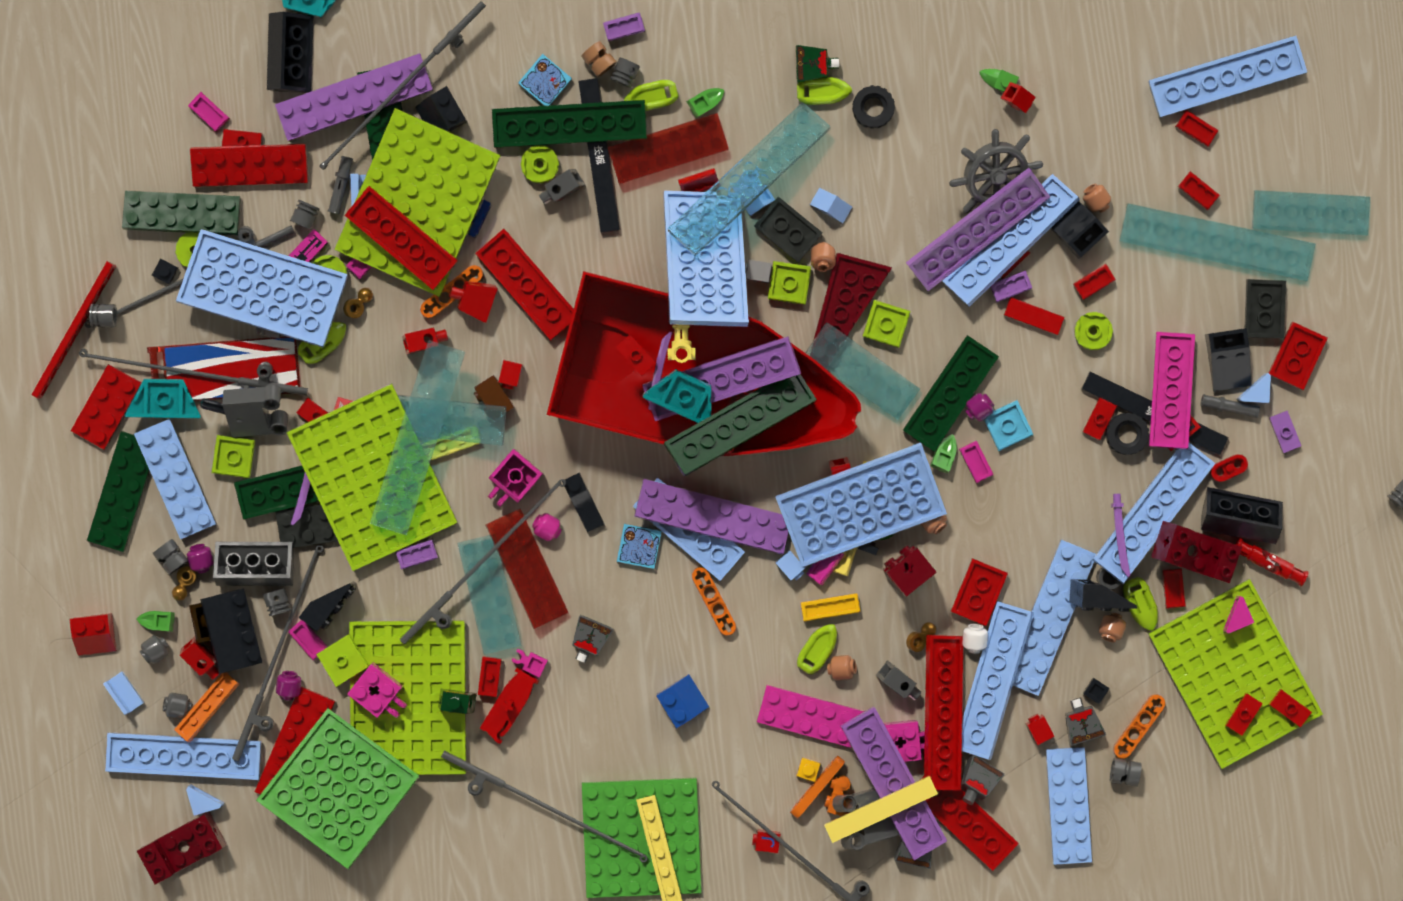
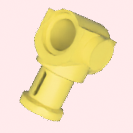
M672 325L675 340L672 341V348H668V360H676L679 363L696 360L695 348H691V341L688 340V328H690V325ZM680 330H682V339H680ZM681 348L687 351V357L683 360L676 357L677 350Z

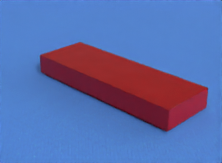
M1010 297L1004 312V316L1055 335L1059 334L1065 318Z

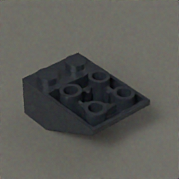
M1079 201L1050 228L1078 259L1109 232Z
M1247 328L1205 334L1213 391L1252 386Z
M1071 579L1069 602L1076 604V607L1082 608V610L1094 611V608H1100L1101 611H1112V608L1119 609V611L1130 612V609H1137V605L1102 584L1089 579Z
M353 581L311 601L299 618L316 631L327 629L333 621L331 616L336 613L338 614L344 606L342 601L345 598H350L356 590L353 587L356 583Z

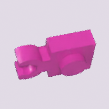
M517 649L516 652L520 653L522 657L520 660L513 658L512 661L516 664H525L523 670L540 678L548 660L533 652L526 656L523 650Z

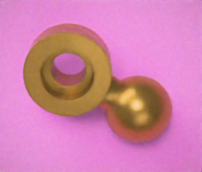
M362 288L358 292L357 299L347 300L343 306L345 315L350 318L360 317L364 312L363 303H368L373 298L372 291L369 288ZM351 305L354 306V310L352 312L350 310Z
M182 567L177 572V580L180 584L172 590V596L175 600H184L187 597L186 587L194 584L197 574L190 567ZM188 572L190 574L189 579H184L183 574Z
M927 622L922 625L920 633H910L906 639L908 649L915 652L922 651L926 646V635H935L936 626L931 622Z

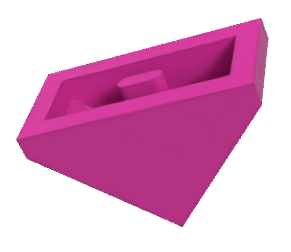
M1237 595L1223 629L1227 633L1254 623L1244 597Z

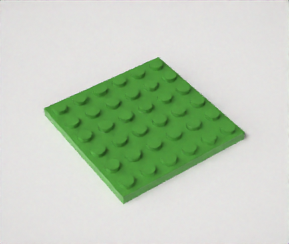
M327 708L256 801L349 870L420 776Z
M697 778L582 782L583 823L647 855L648 858L646 862H641L640 856L584 828L587 898L661 895L636 799L655 795L680 893H701Z

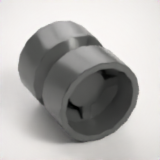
M173 539L153 552L158 562H163L162 567L168 575L188 562L185 554L178 551L179 546Z
M1114 758L1111 765L1110 782L1117 784L1125 782L1128 786L1138 787L1142 769L1141 762L1130 761L1126 763L1124 759Z

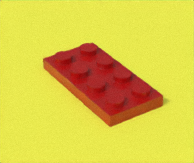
M108 364L73 425L71 432L105 450L142 382Z

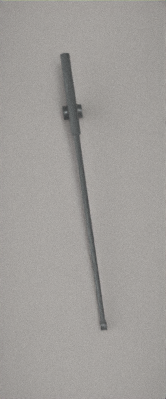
M480 1L433 48V52L319 167L322 170L326 169L328 163L435 55H438L448 44L455 48L461 46L464 39L460 32L486 5Z
M292 225L256 242L253 238L254 232L252 228L243 226L238 231V237L242 242L262 248L295 231ZM247 232L249 235L244 236L243 233ZM183 279L117 310V314L181 285ZM86 320L85 327L91 328V325H87L90 321Z
M81 349L79 352L81 357L236 382L239 385L251 387L277 385L281 388V392L305 396L308 393V388L269 382V377L273 373V366L268 362H262L258 366L257 374L259 380L87 354L88 351L86 349Z
M560 479L450 591H447L400 638V641L406 644L432 617L436 620V625L440 629L449 628L452 625V618L440 609L453 597V593L559 486L564 487L566 485V480ZM443 618L446 619V624L442 623Z
M322 545L316 546L259 694L256 695L232 757L236 761L240 760L253 724L257 725L262 731H269L274 726V720L270 716L262 717L257 714L317 554L324 550ZM265 720L269 722L267 727L263 725Z
M444 750L442 758L476 775L475 779L468 784V791L471 795L477 796L481 794L483 783L487 780L640 856L641 862L647 861V855L506 784L504 780ZM477 785L479 789L475 791L472 787Z
M718 781L712 782L713 788L832 886V889L846 901H859L861 897L869 893L870 887L863 880H859L854 884L851 893L847 892L838 883H834L720 789ZM864 886V889L859 891L860 887Z

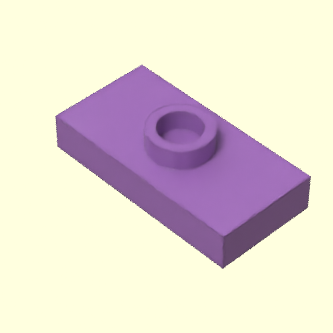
M640 12L603 22L608 42L645 32Z
M1025 270L995 282L990 288L997 303L1032 289V285Z
M1288 410L1269 417L1282 453L1301 447Z
M433 540L395 551L401 569L438 558Z

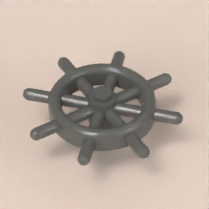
M993 129L991 132L992 143L981 147L975 153L967 148L961 150V154L969 159L964 170V177L951 180L949 185L951 187L965 185L967 191L971 194L972 198L963 208L964 213H969L978 202L983 203L1001 189V184L1007 185L1012 180L1007 175L1016 174L1017 177L1028 168L1035 170L1043 167L1042 161L1028 163L1021 152L1030 140L1029 135H1024L1014 146L1007 142H999V131ZM1000 153H1007L1008 155L1000 163ZM1016 158L1018 165L1008 167L1013 159ZM979 167H981L985 172L981 174H976L977 169ZM986 180L984 184L979 188V190H977L975 182ZM993 185V194H985Z

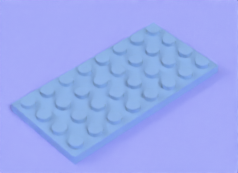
M664 191L670 324L748 327L740 193Z
M201 229L176 302L324 348L348 275Z
M921 443L775 496L802 567L947 514Z

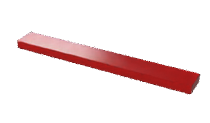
M106 261L32 392V396L36 398L44 396L87 320L91 304H96L116 268L115 264Z

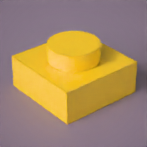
M802 757L796 776L815 782L820 763Z

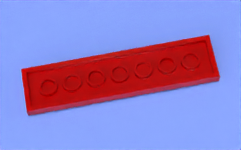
M926 635L924 778L930 776L936 790H961L963 636Z

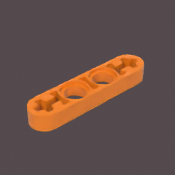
M476 265L468 267L446 284L442 292L449 294L456 281L461 280L465 282L466 280L462 276L466 275L468 278L472 274L470 272L472 269L475 271L479 270V277L477 279L473 277L469 281L480 282L483 278V270ZM432 295L421 305V313L424 317L433 318L457 299L450 298L447 303H442L439 300V296ZM434 298L442 306L440 309H438V306H435L432 309L433 314L424 312L427 304L432 306L435 303L432 301Z
M704 567L696 568L692 573L693 581L717 627L724 635L733 634L736 630L735 621L709 572ZM699 570L701 573H706L704 576L705 581L710 580L711 584L705 585L702 589L699 586L703 584L702 581L695 578ZM708 587H712L715 590V595L712 598H707L704 595V590ZM717 604H721L724 607V612L721 615H716L713 612V607ZM726 614L729 616V618H725L727 623L733 624L730 632L722 629L724 627L722 620L720 622L717 621V619L723 618Z
M1153 694L1143 704L1114 744L1113 751L1117 757L1127 758L1141 741L1165 707V700L1162 696ZM1159 698V703L1161 705L1160 707H1154V709L1152 710L1156 712L1154 715L1150 711L1145 710L1147 706L1151 709V707L1153 706V703L1151 701L1153 699L1157 700ZM1143 713H1147L1150 716V721L1147 724L1140 722V716ZM1131 729L1138 730L1139 736L1136 739L1129 738L1128 733ZM1124 737L1129 742L1133 743L1132 746L1127 744V746L1125 747V749L1127 750L1126 753L1122 752L1121 754H1118L1120 751L1118 749V746L1120 745L1123 747L1126 743L1125 741H1123Z
M838 755L832 760L792 808L790 813L798 819L840 770L845 761Z

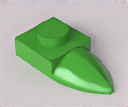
M984 69L979 72L982 79L989 86L1001 92L1006 90L1010 82L1016 84L1019 79L1018 76L1004 70Z
M707 89L686 101L695 117L697 118L714 108L722 99L724 89Z
M953 434L947 436L940 443L930 464L931 467L946 474L950 472L957 450L956 439Z
M149 611L137 617V621L147 629L173 632L175 613Z

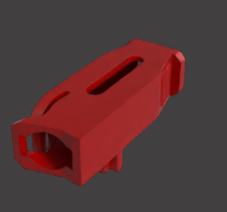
M519 667L515 669L517 674L508 681L480 727L481 730L486 731L499 744L503 741L499 735L503 737L508 732L532 694L531 691L533 690L534 683L538 684L540 681ZM509 721L506 728L503 731H501L500 734H498L499 731L505 726L506 722Z

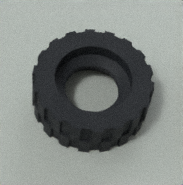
M870 85L857 93L852 104V111L855 119L863 127L878 129L885 126L893 117L895 101L887 89L881 88L878 85ZM878 98L882 102L883 111L880 115L872 117L865 112L864 104L868 99Z
M1122 413L1109 421L1105 433L1106 441L1110 448L1122 455L1136 454L1147 445L1149 428L1142 417L1134 413ZM1129 424L1136 429L1137 436L1133 442L1123 443L1119 439L1118 431L1121 426Z

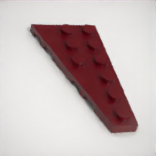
M836 253V263L832 268L809 355L825 369L892 267Z

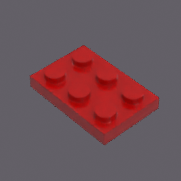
M1291 322L1268 373L1281 381L1304 390L1328 337L1295 322Z
M972 558L950 611L987 626L1008 573Z

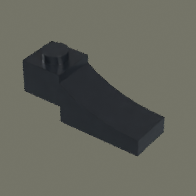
M580 472L564 479L566 480L564 487L586 531L589 532L604 525V521Z

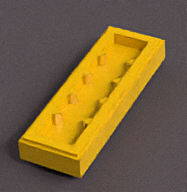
M857 593L800 602L803 621L860 612Z

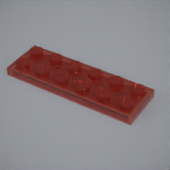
M718 113L648 134L647 139L629 140L608 147L619 185L729 150Z
M521 508L485 524L494 545L524 517ZM525 520L497 549V552L532 628L535 629L569 612Z

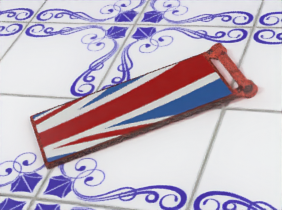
M283 336L280 339L270 337L147 347L150 364L158 365L157 353L162 352L164 366L235 378L244 377L259 380L257 368L262 362H268L273 366V373L269 377V382L301 387L297 339ZM151 368V379H159L158 369ZM164 370L165 379L184 380L193 401H202L203 398L210 400L223 399L224 390L243 389L245 386L239 385L236 382ZM281 392V394H292L287 392Z

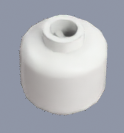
M970 624L964 629L962 644L970 653H980V650H984L987 647L988 631L983 625Z

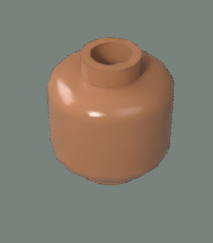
M1092 184L1084 190L1083 201L1091 212L1099 211L1102 213L1109 208L1108 204L1111 202V196L1103 185Z
M821 242L811 249V265L813 268L825 272L835 266L836 251L833 246Z
M943 515L920 525L927 533L938 534L947 526V516Z
M1111 613V615L1103 617L1099 627L1102 639L1113 643L1116 640L1122 639L1126 628V622L1122 619V615Z
M849 655L834 656L827 665L828 674L832 675L836 681L852 679L857 672L855 659H852Z

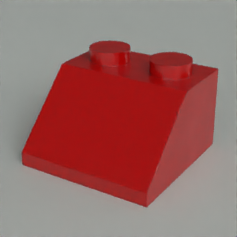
M112 613L69 619L71 637L78 656L117 651Z

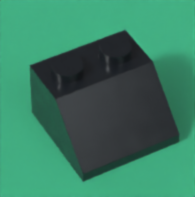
M447 86L431 94L415 107L423 121L448 132L468 122Z

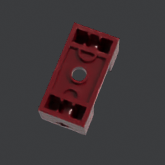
M1163 521L1151 557L1230 583L1242 547ZM1193 545L1194 553L1189 556L1188 548Z
M907 545L899 551L901 555L896 559L890 558L884 563L886 567L883 568L885 573L906 597L937 573L920 550L913 545L911 547ZM904 563H907L908 566L906 570L904 569Z
M209 811L137 850V853L154 885L196 861L223 849L227 843ZM181 841H186L189 844L188 851L180 850L179 843Z

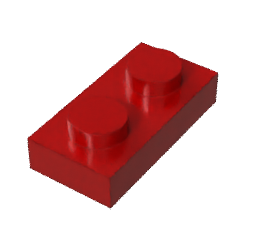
M482 657L478 695L497 697L502 658Z

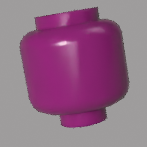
M977 393L966 402L968 409L965 412L971 420L976 418L978 421H983L993 413V406L995 405L986 393L984 395Z
M205 544L193 545L187 552L189 566L193 571L205 573L214 564L211 549L205 546Z
M283 671L277 677L276 693L283 700H293V698L300 695L301 677L294 671Z

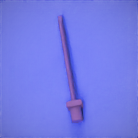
M669 332L662 339L652 386L661 380L672 332ZM649 401L648 409L656 410L657 404Z
M306 472L291 525H294L301 518L310 486Z
M1113 494L1111 508L1114 509L1120 565L1123 572L1129 577L1130 570L1122 518L1124 503H1121V494Z

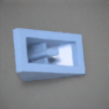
M821 188L818 189L810 203L811 206L842 224L852 209V206L841 198Z
M1269 373L1263 374L1237 400L1239 402L1269 403L1271 375Z
M192 784L186 789L194 816L219 809L224 805L223 801Z

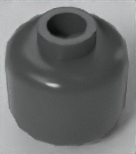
M153 635L141 644L142 650L139 652L147 663L157 664L168 655L167 647H169V644L163 637L159 639Z
M170 693L168 697H164L162 711L165 712L167 717L183 719L186 713L191 710L192 702H188V696L185 694Z

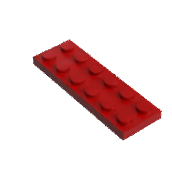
M306 144L190 148L193 187L308 183Z
M371 186L366 188L344 215L432 290L439 285L458 262L453 255Z
M502 229L475 253L550 340L570 324L574 308L505 229Z
M301 686L300 695L294 698L254 792L261 794L327 708L332 711L335 700Z
M963 789L936 790L937 795L925 800L933 815L992 871L1019 844L975 801L973 805L964 802L962 799L966 792Z

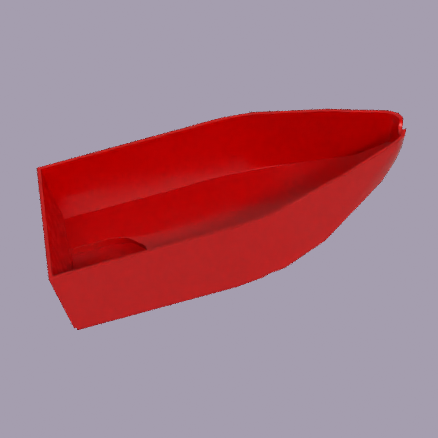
M583 271L546 415L664 444L667 440L696 425L697 422L680 414L655 421L652 411L648 409L649 402L643 398L645 391L642 385L653 381L656 364L641 376L615 348L630 334L648 355L657 362L662 339L669 332H672L668 348H672V341L675 340L672 325L676 324H670L668 293ZM749 316L748 327L690 325V328H688V340L691 341V348H695L696 360H688L684 363L668 360L667 350L661 378L667 376L675 369L684 371L784 337L763 322ZM680 330V339H682V330ZM792 344L801 370V376L816 397V402L722 456L789 450L845 438L857 428L855 419L857 414L861 412V403L852 391L821 364ZM683 348L678 349L676 357L680 360L685 359L687 351ZM731 397L711 403V416L726 408Z

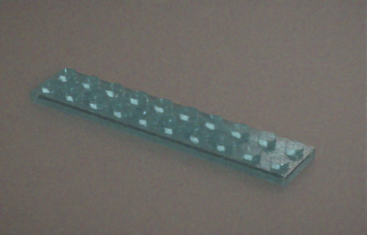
M802 102L669 226L668 232L696 256L830 130V125Z
M1129 203L1126 206L1119 239L1120 242L1302 281H1308L1316 243Z
M428 340L370 524L407 535L465 351Z

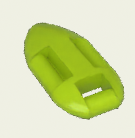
M834 77L818 78L797 84V99L808 105L834 104L842 101L852 92L849 84ZM804 86L809 87V97H805Z
M658 80L635 87L627 94L624 101L645 100L646 111L673 104L679 95L676 84L673 81ZM667 86L669 87L671 96L669 98H667L665 87Z
M332 322L324 348L302 341L298 348V354L307 364H315L321 361L340 345L345 336L346 324ZM307 347L314 354L313 357H310V355L306 352L305 349Z
M1140 577L1126 581L1123 585L1124 598L1137 605V609H1130L1132 617L1141 627L1153 631L1158 620V609L1148 584ZM1140 585V589L1133 592L1130 591V588Z
M834 624L825 625L817 629L810 636L798 655V668L811 675L823 667L836 645L837 629ZM806 658L812 663H814V666L811 667L805 662H803L804 659Z

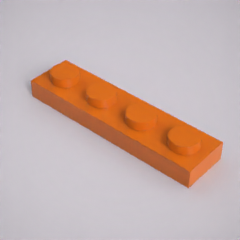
M227 672L222 673L174 730L190 743L239 686V683Z

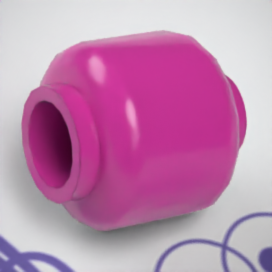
M548 513L539 514L532 524L534 534L545 541H551L553 538L557 539L562 531L560 520Z

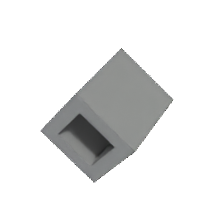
M749 260L748 264H745L746 280L769 283L772 263Z

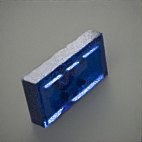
M483 201L474 217L473 224L468 233L469 236L477 238L492 206L490 202Z

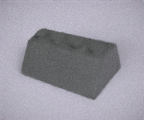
M215 542L213 579L216 586H293L294 558L292 542Z

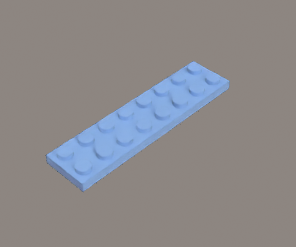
M1293 36L1149 80L1148 83L1160 118L1305 74L1307 69L1297 36Z
M1053 174L1042 183V186L1050 195L1049 199L943 280V283L968 307L985 293L1080 200L1075 193Z
M1189 443L1188 449H1176L1123 519L1130 575L1156 542L1162 522H1171L1215 465L1211 459L1191 443ZM1114 530L1092 560L1123 584L1128 577L1121 569L1116 531Z
M1060 540L1031 610L1034 612L1013 686L1039 696L1076 607V604L1069 602L1071 579L1088 578L1094 563L1092 559L1096 555L1095 553Z
M999 601L996 602L988 629L987 647L982 650L962 718L963 752L988 760L992 759L1034 615L1032 611Z
M109 732L107 733L105 771L259 780L262 741L247 740L240 760L236 761L232 757L239 741L237 739L194 737L189 743L181 736Z

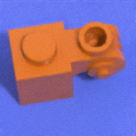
M842 775L832 778L830 788L833 790L831 796L827 795L824 804L827 807V812L839 816L850 813L837 812L832 805L835 796L844 795L843 791L850 788L851 783L847 776Z

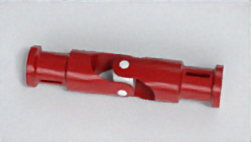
M1238 538L1235 545L1242 547L1240 555L1246 557V560L1286 580L1290 579L1298 583L1300 587L1304 585L1309 574L1308 571H1302L1294 567V564L1256 545L1252 546L1244 542L1242 538Z

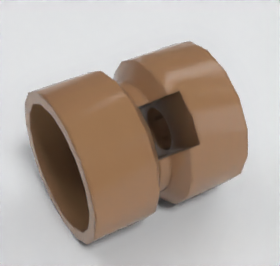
M601 41L593 44L581 55L587 65H592L591 70L597 77L605 74L617 63L610 53H606L607 49Z

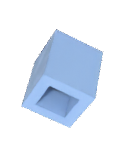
M790 550L775 562L790 580L793 578L798 580L804 574L803 570L805 567H802L800 561Z

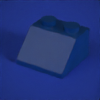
M690 674L656 695L676 729L709 707Z

